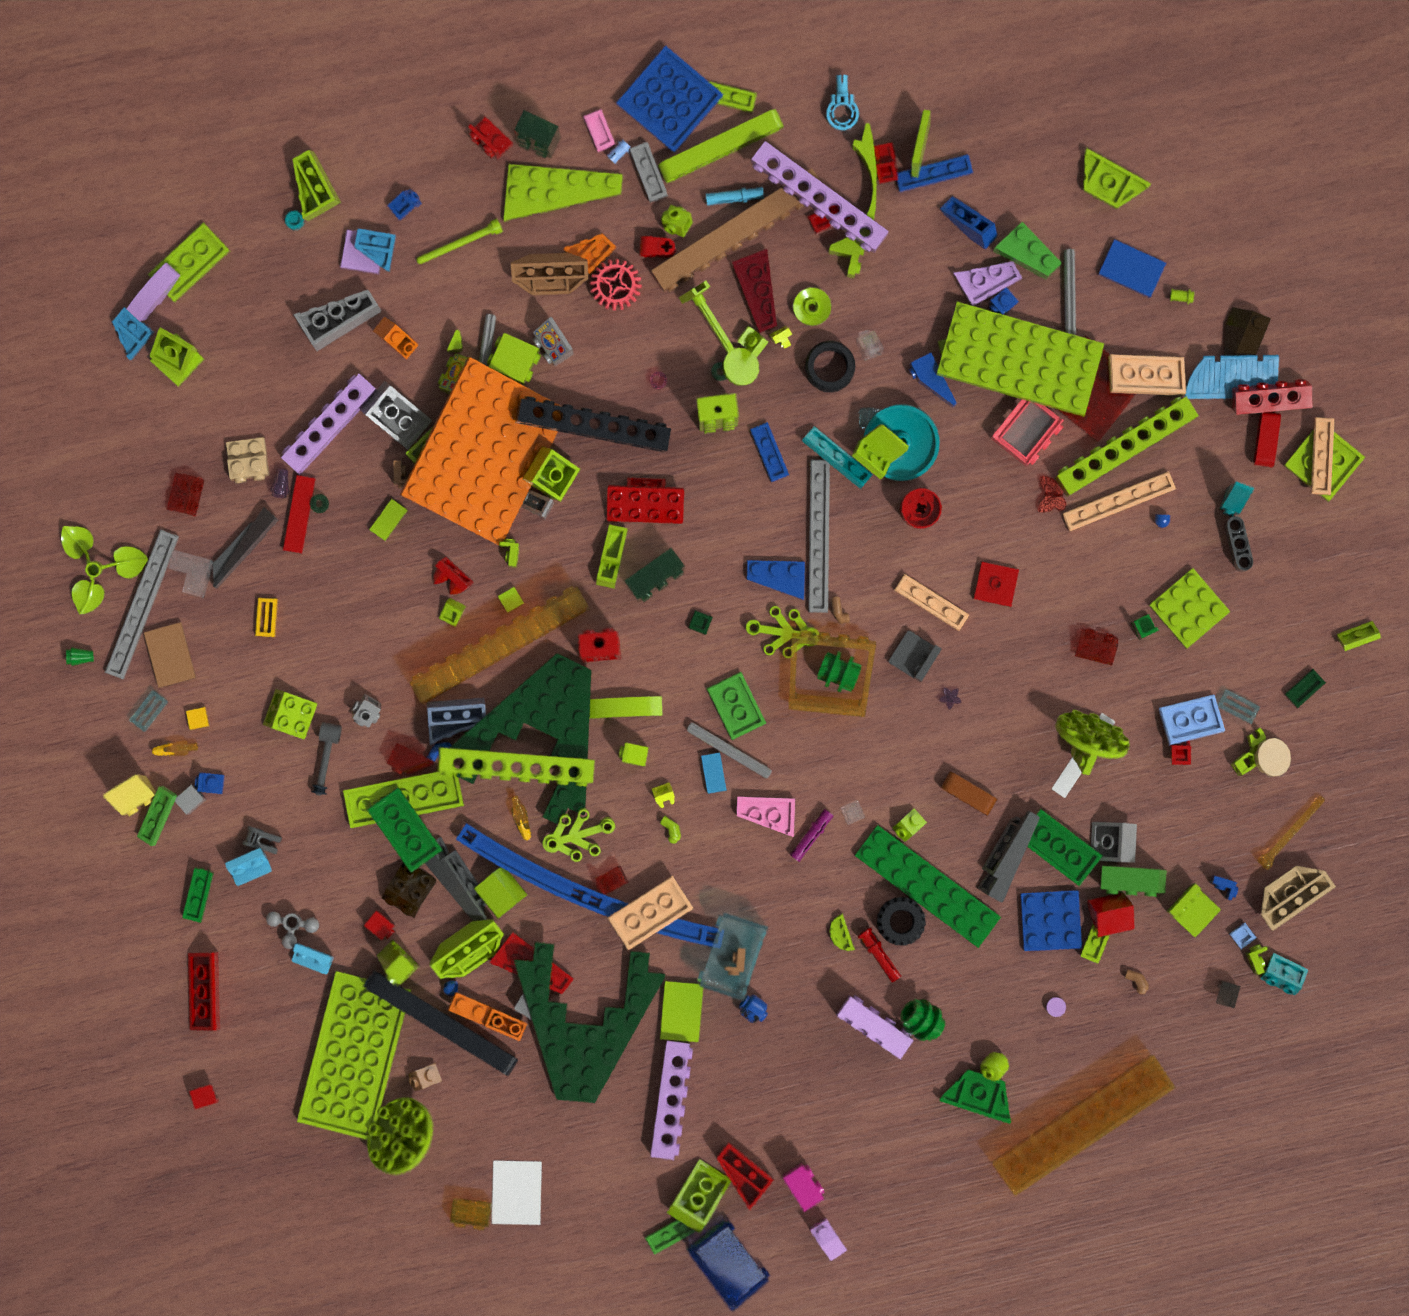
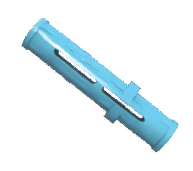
M743 187L741 190L706 193L707 206L742 201L747 203L750 200L764 199L763 187L751 189Z

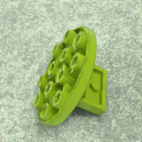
M1072 710V712L1061 714L1055 723V728L1059 735L1072 745L1071 756L1082 774L1090 775L1097 757L1121 758L1127 754L1130 748L1129 739L1123 734V729L1101 720L1097 714L1090 713L1087 715L1078 710Z
M407 1097L395 1099L379 1109L377 1124L372 1122L369 1125L367 1138L368 1155L377 1169L387 1174L397 1175L411 1170L422 1160L430 1146L433 1133L432 1118L428 1109L421 1102ZM370 1134L373 1135L372 1141L369 1140Z

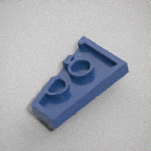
M747 560V580L804 600L805 562Z

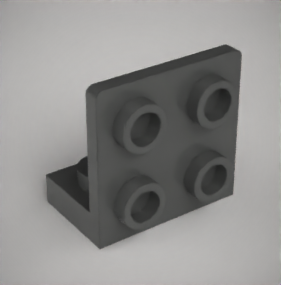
M908 630L888 662L918 682H922L942 649L937 645L933 646Z

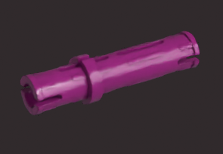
M824 809L816 821L811 823L810 829L790 856L800 862L817 837L824 833V828L834 816Z

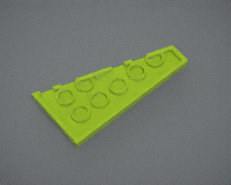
M509 164L504 222L621 195L623 174Z

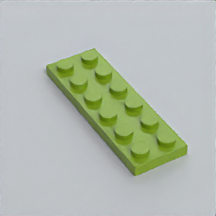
M439 771L343 790L350 828L376 824L367 809L398 787L418 815L464 806L459 777L455 776L456 773H453V776L441 775L442 772Z

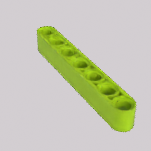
M773 109L661 162L658 167L665 182L669 183L781 130L784 125L776 109Z

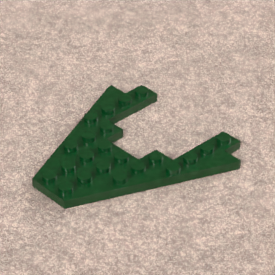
M556 653L449 748L490 751L498 732L516 740L525 723L557 739L550 756L588 759L591 669ZM475 759L472 763L475 770L480 769L482 761ZM572 766L568 773L571 777H575L578 770L575 766ZM456 773L455 776L474 784L478 774H473L472 778L461 777V773ZM571 781L568 782V785L557 784L542 817L558 824L560 816L566 814L568 808L577 813L579 809L586 808L587 786H576V782Z
M534 942L533 960L514 959V963L556 1100L595 1103L662 984L665 973L648 972L649 952L630 951L624 1008L604 1006L602 1025L565 1022L567 1003L548 1001L554 943Z

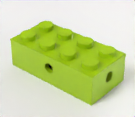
M736 394L697 398L700 431H704L705 434L714 433L716 429L723 428V431L734 430V427L738 426L739 416Z

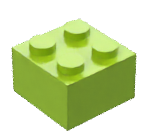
M542 446L524 475L523 480L549 498L561 502L580 468L554 450Z

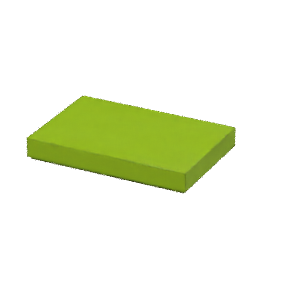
M930 110L922 112L911 161L912 177H919L930 128Z
M665 981L660 1039L699 1042L704 984Z

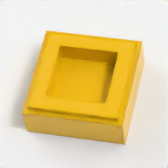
M206 707L186 711L190 730L209 726Z

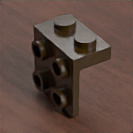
M403 862L386 887L381 899L385 900L388 905L395 906L401 910L403 914L415 918L424 900L436 884V879L419 868L411 873Z

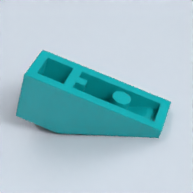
M1237 481L1227 487L1219 509L1224 510L1223 514L1231 517L1239 515L1254 488Z

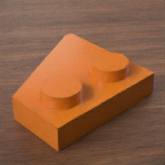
M599 234L592 239L580 241V243L570 247L566 246L563 250L566 253L587 259L588 274L591 275L616 249V246L605 235Z

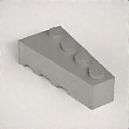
M369 290L345 297V299L336 302L332 301L327 305L318 308L314 307L309 309V311L293 315L316 351H319L380 313L381 309Z

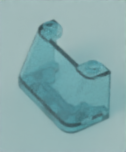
M724 912L723 916H718L715 926L719 928L705 970H700L697 981L700 982V987L744 1001L768 926ZM737 948L746 949L744 972H740L739 976L728 975V971H724V967H736V964L732 963L733 952H737Z

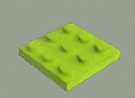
M1314 429L1284 465L1310 488ZM1335 432L1333 439L1331 495H1320L1327 502L1333 498L1365 458V456Z
M1194 568L1149 605L1185 649L1190 647L1231 612Z

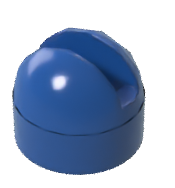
M1155 514L1156 525L1160 528L1167 527L1170 523L1171 515Z
M451 980L444 983V993L449 996H454L455 992L458 993V982Z

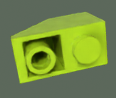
M625 743V747L621 746L619 758H622V763L645 767L649 748Z

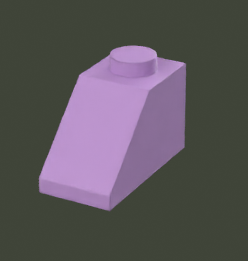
M826 1218L810 1228V1231L830 1261L847 1251Z

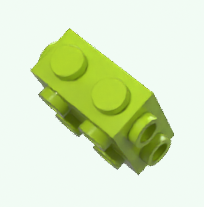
M504 333L502 337H498L495 343V347H497L495 354L491 353L487 364L491 369L519 384L525 385L526 381L530 382L533 371L531 369L533 365H537L540 360V350L538 347Z

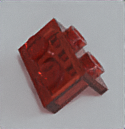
M175 473L166 510L196 516L204 479Z
M1082 628L1075 657L1112 666L1118 648V637L1110 633L1103 634L1096 632L1094 629Z

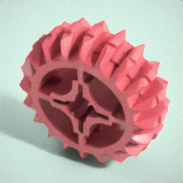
M616 259L615 265H612V261L608 260L609 266L607 267L603 262L601 263L603 270L598 267L595 269L599 275L592 274V278L596 281H591L590 285L596 287L591 289V293H597L594 296V300L601 298L599 301L600 306L606 302L605 309H609L610 305H613L612 309L616 311V305H619L620 310H624V303L629 308L631 306L629 300L634 303L636 302V298L633 295L640 296V292L635 289L642 288L641 284H636L641 281V277H634L638 274V271L634 270L631 272L633 269L632 264L626 268L627 261L625 260L622 265H619V259ZM618 271L612 278L604 277L608 272ZM624 273L631 279V288L622 282ZM619 278V285L621 286H617L616 289H614L613 291V285H610V283L615 284ZM600 282L610 288L608 297L602 293ZM619 292L628 293L621 299H614Z

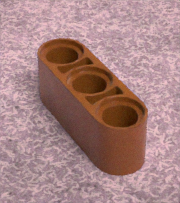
M949 771L940 787L986 816L990 814L998 800Z

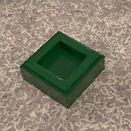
M695 610L688 629L706 635L713 617Z

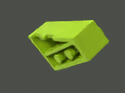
M307 150L293 158L303 219L310 221L341 203L315 152Z

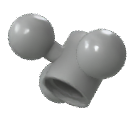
M272 911L266 916V922L269 926L276 927L279 924H283L284 928L288 930L287 934L282 938V945L287 949L294 948L297 943V938L294 935L295 930L304 927L307 932L314 933L319 929V922L316 918L311 917L304 921L296 913L281 917L278 912ZM290 917L297 919V925L294 928L288 925Z

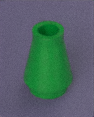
M73 647L66 649V665L71 664V666L94 662L93 650L89 651Z

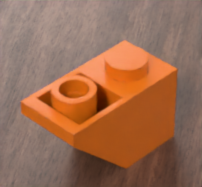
M385 316L373 330L379 338L405 359H408L418 347V344Z

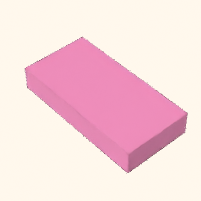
M601 109L583 116L598 152L615 146Z

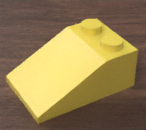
M135 775L104 794V797L121 815H128L130 817L139 811L138 807L143 804L145 807L150 805L156 791L147 776Z

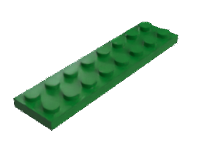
M878 825L855 854V857L977 948L980 947L1001 918Z

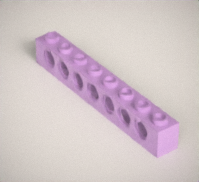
M766 141L751 159L752 167L757 172H764L772 183L782 185L784 187L783 190L787 194L797 196L799 198L798 201L802 205L815 209L814 213L817 216L830 220L829 224L832 227L845 231V236L852 241L857 240L860 242V247L865 251H872L874 253L888 235V230ZM775 161L778 166L775 169H770L767 163ZM785 172H790L793 178L785 180L782 175ZM805 183L808 185V190L800 191L798 185ZM819 194L823 196L824 200L821 203H817L813 197ZM837 206L839 212L832 214L829 212V207ZM847 217H851L854 219L855 223L853 225H847L845 224L844 219ZM866 228L870 231V235L863 237L859 231Z

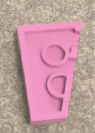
M737 797L738 817L794 837L795 799Z

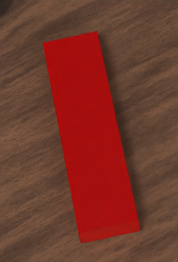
M296 476L283 551L303 554L316 478Z

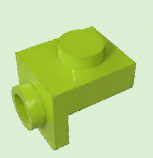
M914 808L892 828L897 836L906 842L927 822Z

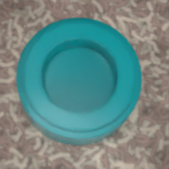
M293 210L285 216V223L289 229L299 230L303 227L305 219L302 218V214L299 211Z

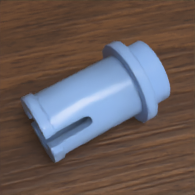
M624 140L618 141V145L606 156L616 164L626 152L629 153L631 147Z

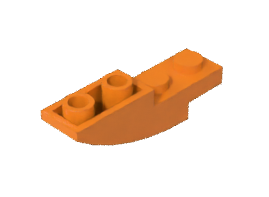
M455 992L448 1007V1010L518 1041L521 1040L527 1023L457 992Z

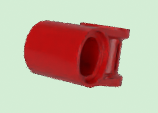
M640 237L639 256L669 258L676 253L675 243L670 238ZM666 244H669L670 247H672V249H669L668 252H665L664 248H662L666 247Z

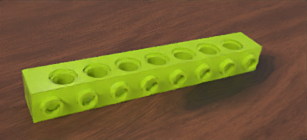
M1180 396L1170 402L1172 406L1167 409L1164 406L1154 412V417L1150 419L1148 416L1138 422L1139 426L1133 429L1130 426L1122 431L1123 436L1118 439L1116 436L1106 441L1107 445L1100 448L1098 446L1090 451L1091 455L1087 458L1081 456L1076 459L1074 466L1070 468L1065 466L1057 471L1059 475L1055 479L1066 497L1196 419L1199 415L1187 396L1183 399ZM1171 411H1175L1178 414V420L1170 418ZM1154 421L1161 422L1162 430L1154 428ZM1138 431L1145 432V440L1138 438ZM1122 441L1129 442V450H1125L1122 448ZM1106 451L1113 452V460H1109L1106 458ZM1089 461H1096L1098 469H1091ZM1074 470L1081 472L1082 478L1080 480L1073 477Z
M439 748L437 771L442 772L441 775L453 776V773H461V777L472 778L473 774H479L482 779H492V776H499V780L511 781V777H518V781L530 782V778L538 779V783L549 784V780H557V784L568 785V782L571 781L576 782V786H587L588 783H593L595 760ZM457 757L463 760V765L460 768L453 766V761ZM475 759L482 761V767L478 770H475L472 766ZM496 760L501 762V769L499 771L492 769V763ZM514 762H518L521 767L517 773L511 770V765ZM534 763H537L540 767L537 774H532L530 771V767ZM552 765H557L559 768L555 776H552L549 772ZM572 766H575L578 770L575 777H571L568 773Z

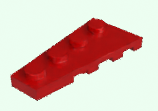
M512 932L490 961V964L518 975L514 959L532 961L534 948ZM552 962L550 989L563 994L574 978Z

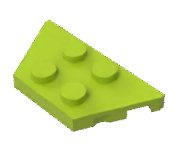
M1088 148L1086 149L1083 191L1118 209L1150 187L1151 183Z

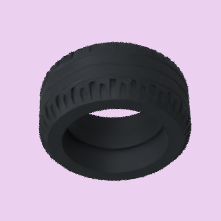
M824 341L815 345L808 353L805 362V373L808 381L812 386L823 392H837L845 388L851 382L855 372V359L848 347L837 341ZM833 351L844 358L846 372L840 380L826 382L815 374L814 362L819 354Z

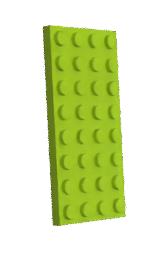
M957 302L936 375L1084 417L1104 343Z
M336 971L297 1122L367 1140L369 1125L372 1122L377 1124L378 1111L382 1106L405 1013L364 988L363 984L367 980L366 978ZM370 1134L369 1140L372 1141L373 1135Z

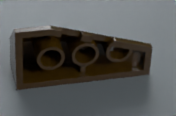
M1232 307L1225 324L1224 356L1256 355L1271 318L1254 311Z

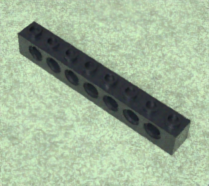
M528 396L519 400L515 420L517 424L659 452H666L668 450L671 428H667V424L656 422L655 425L648 424V421L644 419L632 421L629 420L630 417L618 415V418L612 417L611 413L600 411L599 414L592 413V409L589 408L577 410L573 409L574 406L569 404L557 406L555 402L544 400L543 403L537 402L536 398ZM534 408L541 409L542 416L540 418L533 415ZM554 411L561 415L560 421L552 419ZM572 415H576L579 418L578 425L571 423L570 418ZM590 419H595L598 422L597 429L590 427ZM609 423L616 425L617 430L615 433L609 431ZM628 426H631L635 429L634 436H629L627 434ZM646 430L653 432L654 437L652 440L646 438Z

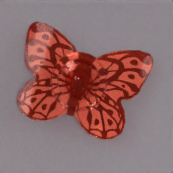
M1041 476L1040 482L1046 493L1039 505L1038 512H1050L1053 508L1057 511H1063L1066 508V501L1063 498L1064 492L1060 485L1051 477Z

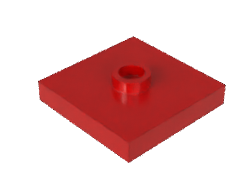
M981 562L974 600L1012 607L1019 569Z

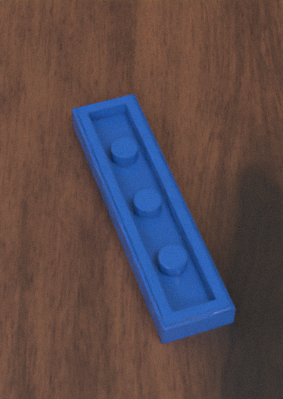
M967 154L921 166L918 178L912 177L911 169L898 172V180L896 182L900 193L973 174L969 155Z

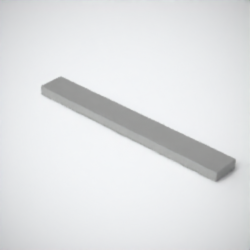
M811 460L809 613H828L830 464L825 460Z
M160 530L105 673L124 680L179 536Z

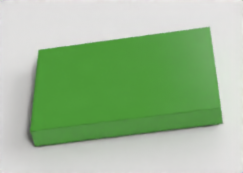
M742 672L707 688L731 740L766 724Z

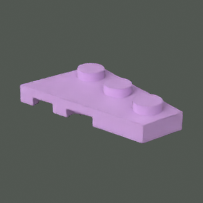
M1013 261L953 273L971 306L977 305L1022 279Z

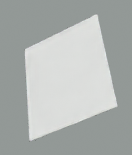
M493 1161L492 1224L540 1225L542 1162Z

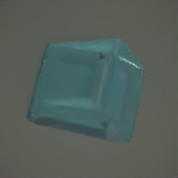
M861 408L859 427L866 428L872 417L882 409Z

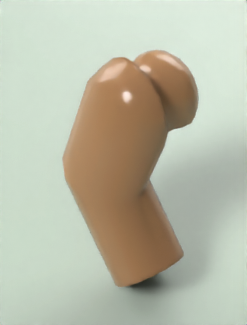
M840 597L831 598L832 612L838 623H849V613L842 614Z
M1129 969L1126 970L1124 978L1135 981L1137 993L1145 994L1149 989V984L1144 975Z

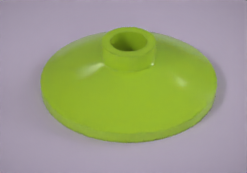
M806 288L799 292L794 300V314L805 325H819L830 315V298L821 289ZM809 305H814L816 309L810 311L808 307Z

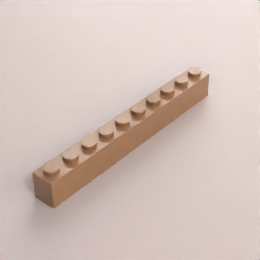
M812 168L807 171L819 180ZM801 183L798 185V189L803 192L807 191L808 185ZM781 187L651 270V273L663 292L667 290L672 292L678 288V283L681 281L687 282L691 280L697 271H705L714 260L717 262L722 260L730 250H733V252L738 250L747 239L752 241L759 236L758 232L761 230L767 231L775 225L774 222L779 219L781 221L785 220L791 215V211L794 209L798 211L805 206L798 201L799 198L797 196L787 194L783 190L784 187ZM817 194L813 199L816 200L822 195Z

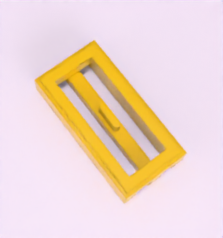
M258 598L255 636L275 637L278 599ZM262 602H266L264 632H260ZM271 602L273 603L271 633H268L269 610Z

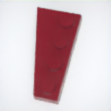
M768 249L732 262L759 334L777 327Z

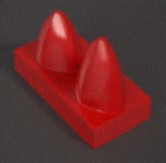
M447 557L439 560L435 565L437 568L434 572L433 584H440L450 579L449 593L451 595L464 592L474 583Z

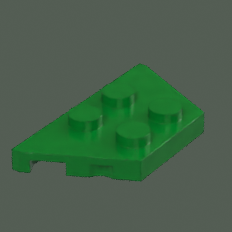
M967 1069L939 1099L940 1102L1011 1124L1005 1081H992L985 1078L981 1073Z

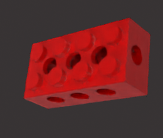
M614 628L602 629V633H595L594 630L582 631L583 634L579 635L580 657L583 662L621 659L620 638L618 631H614ZM598 642L605 643L600 649L595 647Z

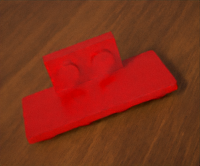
M628 477L627 486L608 485L607 521L682 524L684 518V488L665 487L666 479Z

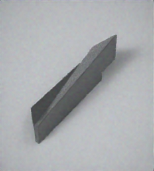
M265 507L261 510L255 521L251 522L213 563L214 588L218 589L264 539L266 533L278 522V519Z
M1027 811L1026 815L1021 818L1014 817L1010 819L982 867V870L986 871L987 875L977 889L1001 903L1004 901L1040 819L1039 816L1031 811Z
M441 837L438 838L436 841L443 851L425 864L472 921L487 919V916L484 914L486 904L474 890L479 884L457 851L449 853Z

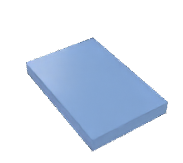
M1214 694L1158 709L1169 746L1225 731Z

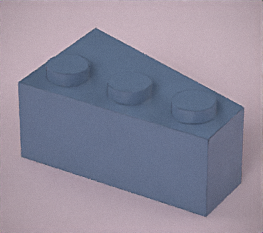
M473 698L427 702L430 745L461 731L471 729L486 716L485 699Z

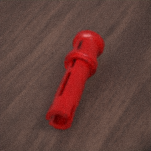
M871 927L857 936L867 947L866 951L872 953L891 983L902 976L881 947L882 942L877 940L872 933Z

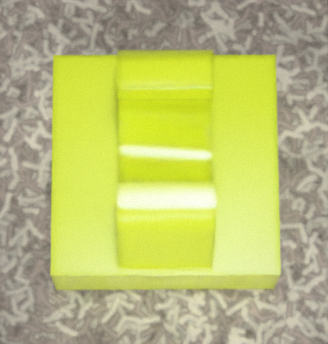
M787 326L769 335L772 342L775 344L780 342L784 349L791 346L787 337L791 336L792 333Z
M670 782L652 788L656 803L661 808H664L663 802L670 800L671 805L674 804L675 796Z

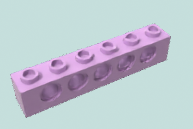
M360 374L357 376L353 375L347 382L348 386L344 390L340 389L335 394V400L331 404L327 403L322 408V414L318 418L314 417L309 422V428L305 432L301 431L296 436V442L292 446L288 445L282 451L283 456L281 458L299 475L353 419L376 392V388ZM358 391L359 396L357 399L352 400L349 398L350 392ZM345 405V412L338 414L336 412L337 406ZM332 419V426L325 428L323 426L324 420ZM319 433V440L312 442L310 440L311 434ZM306 447V454L299 456L297 454L298 448Z
M667 1040L651 1157L674 1160V1155L678 1156L680 1144H676L677 1136H681L682 1125H679V1119L684 1117L685 1106L682 1105V1097H687L688 1086H684L685 1078L689 1079L691 1067H687V1061L692 1059L693 1053L690 1043ZM675 1056H680L683 1059V1064L680 1067H676L672 1063V1059ZM678 1076L681 1079L680 1084L677 1086L671 1085L669 1082L670 1077ZM669 1095L677 1096V1104H668L667 1097ZM667 1114L674 1115L675 1122L673 1124L665 1123L664 1117ZM665 1133L673 1137L672 1142L669 1144L664 1143L661 1139Z

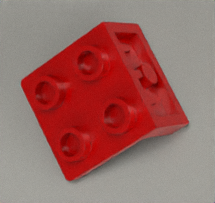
M484 117L475 128L471 124L468 126L470 139L477 146L481 144L484 149L483 151L491 159L494 157L498 160L513 145V142L487 117Z

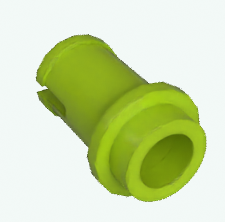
M1171 289L1170 301L1187 302V304L1193 303L1194 292L1191 289L1188 291Z

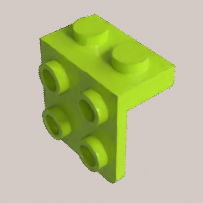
M880 424L858 441L852 457L879 479H882L886 475L890 464L903 455L909 446L887 427Z

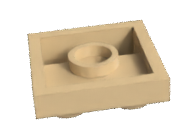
M264 437L226 442L229 478L231 481L244 483L246 479L253 478L254 481L265 480V476H270Z

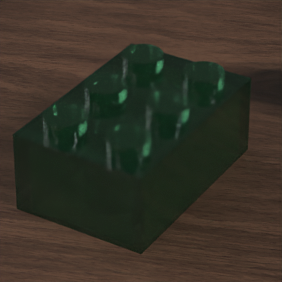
M523 110L514 129L516 141L519 143L518 146L527 151L532 149L536 151L535 154L544 159L546 157L552 158L561 139L559 126Z
M671 547L624 582L638 603L641 600L644 603L653 597L652 593L658 589L660 592L666 588L669 580L672 578L677 580L684 575L685 565Z

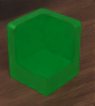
M1149 614L1131 622L1139 640L1159 631L1158 627L1155 628Z

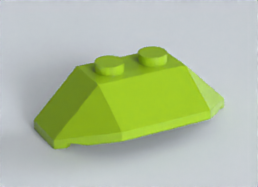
M493 919L472 921L440 943L429 965L440 979L445 977H464L496 955L504 934Z

